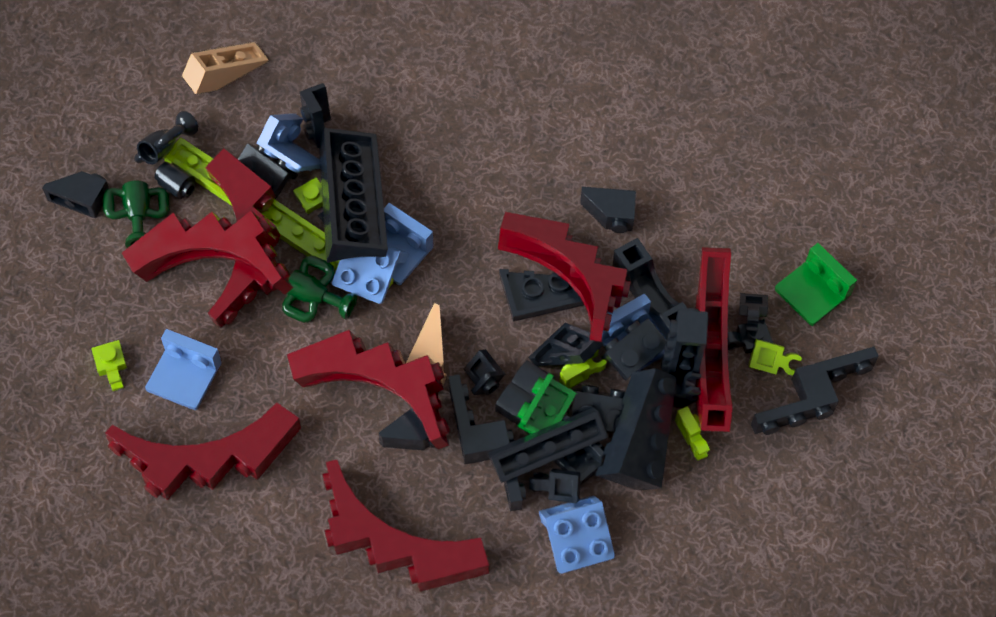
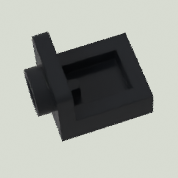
M486 349L479 350L464 367V371L475 384L471 390L474 396L492 394L499 388L500 380L506 375Z

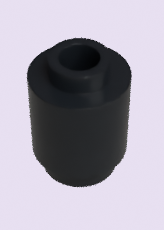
M163 162L157 168L154 175L158 185L178 199L189 197L196 187L195 177L175 163Z

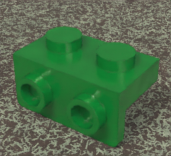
M548 373L545 379L538 378L531 391L536 394L531 404L525 401L517 417L521 418L517 427L529 434L560 422L577 394L552 379L554 375Z

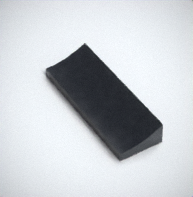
M324 128L319 145L327 263L355 257H386L388 245L377 135Z

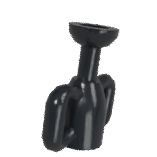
M181 111L176 116L175 126L170 130H158L143 138L137 144L138 153L134 156V161L138 164L146 162L151 165L159 162L172 150L176 138L182 134L192 136L198 132L199 126L195 117L187 111Z

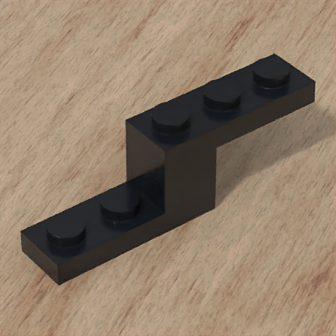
M875 346L796 368L791 380L800 401L754 414L751 422L754 434L763 432L764 435H770L777 432L782 426L790 424L791 427H798L803 425L807 421L806 419L817 417L818 420L830 417L839 402L831 382L841 381L846 378L847 374L857 372L858 375L870 372L879 357Z
M460 374L448 376V387L464 464L490 460L488 452L514 441L512 429H506L505 420L475 425L472 409L467 410L465 401L469 400L467 384H461ZM515 477L504 482L510 512L521 510L522 500H526L524 483H518V479Z

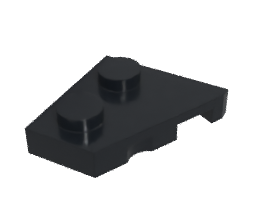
M565 322L528 358L536 366L585 363L604 344L602 340L601 342L590 340V332Z

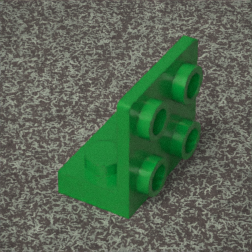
M816 243L810 248L806 261L780 281L774 290L810 326H814L851 296L857 279L819 243Z

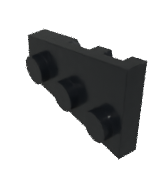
M499 269V276L513 322L584 306L577 292L555 272L547 275L534 274V271L524 270V273L509 272V269Z

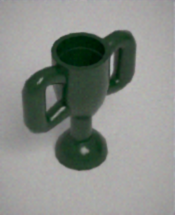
M129 181L123 184L122 189L110 188L105 190L103 195V211L106 217L110 219L128 217L132 221L133 233L125 240L127 248L146 234L143 228V221L146 217L162 219L168 216L170 211L169 194L165 189L160 187L149 189V185L146 182ZM158 195V211L149 208L150 197ZM114 196L122 198L124 209L115 211Z
M307 256L302 260L300 270H294L289 278L294 288L286 293L288 296L282 303V311L290 318L302 323H309L317 314L318 304L326 302L338 307L341 317L347 320L356 306L358 296L351 293L340 297L328 292L326 286L334 277V266L319 257ZM308 266L324 271L326 275L319 280L308 274ZM296 299L309 303V312L295 308L291 304Z

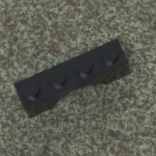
M636 238L614 250L613 267L627 269L625 281L631 282L629 290L635 298L646 294L651 301L649 316L667 340L671 320H676L678 309L685 310L687 307L683 302L675 301L666 291L656 273L652 257L640 240Z

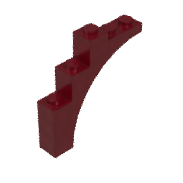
M224 148L205 167L210 178L224 191L230 200L236 216V222L250 211L261 218L263 216L261 212L267 211L272 206L276 196L271 186ZM268 220L274 228L270 231L276 239L271 245L274 248L281 235L276 225ZM235 261L231 278L221 297L209 310L208 315L217 326L222 328L225 324L228 325L235 320L238 311L245 304L253 301L259 289L268 295L272 290H277V288L271 284L259 269L241 261Z
M252 211L233 225L226 217L219 218L215 213L211 212L194 226L186 217L181 219L173 212L122 252L133 273L146 282L165 270L184 262L202 258H226L241 261L259 269L271 284L284 295L294 288L288 280L291 276L289 271L281 262L278 264L275 260V257L278 255L271 245L276 239L270 232L274 229L265 216L259 218Z
M505 212L500 227L498 250L518 254L536 261L554 271L568 282L580 296L588 311L591 324L590 340L601 342L603 331L609 332L612 315L607 313L613 314L614 307H620L622 297L628 298L631 282L625 281L627 269L602 265L601 258L596 257L598 246L573 242V236L568 235V223Z
M702 247L699 287L698 295H696L695 309L708 312L707 344L698 373L701 374V378L697 380L696 387L701 388V393L696 401L701 431L730 432L732 400L728 370L730 248Z
M350 330L287 354L293 379L301 387L346 380L366 382L387 389L404 399L413 408L422 421L430 442L437 449L449 446L446 435H449L450 431L446 420L440 417L438 409H441L442 405L436 393L444 390L441 379H444L445 376L440 363H435L428 355L405 364L400 350H395L388 342L366 351L361 337L357 338Z
M276 402L261 418L243 430L222 439L202 444L167 445L153 443L132 436L113 424L105 432V435L109 441V449L120 457L123 454L131 459V465L142 473L141 475L146 484L144 488L152 496L158 498L161 495L168 500L188 476L199 487L203 488L206 485L213 490L234 465L235 469L244 477L248 478L251 475L258 480L299 432L301 424L300 419Z
M338 460L326 462L327 473L322 474L326 491L332 489L334 499L329 500L333 515L332 518H328L330 529L324 530L328 547L334 546L336 555L369 547L366 548L370 566L376 564L378 573L413 565L408 567L412 584H418L420 592L489 574V563L481 538L463 541H434L411 536L390 527L374 516L355 497L344 479Z

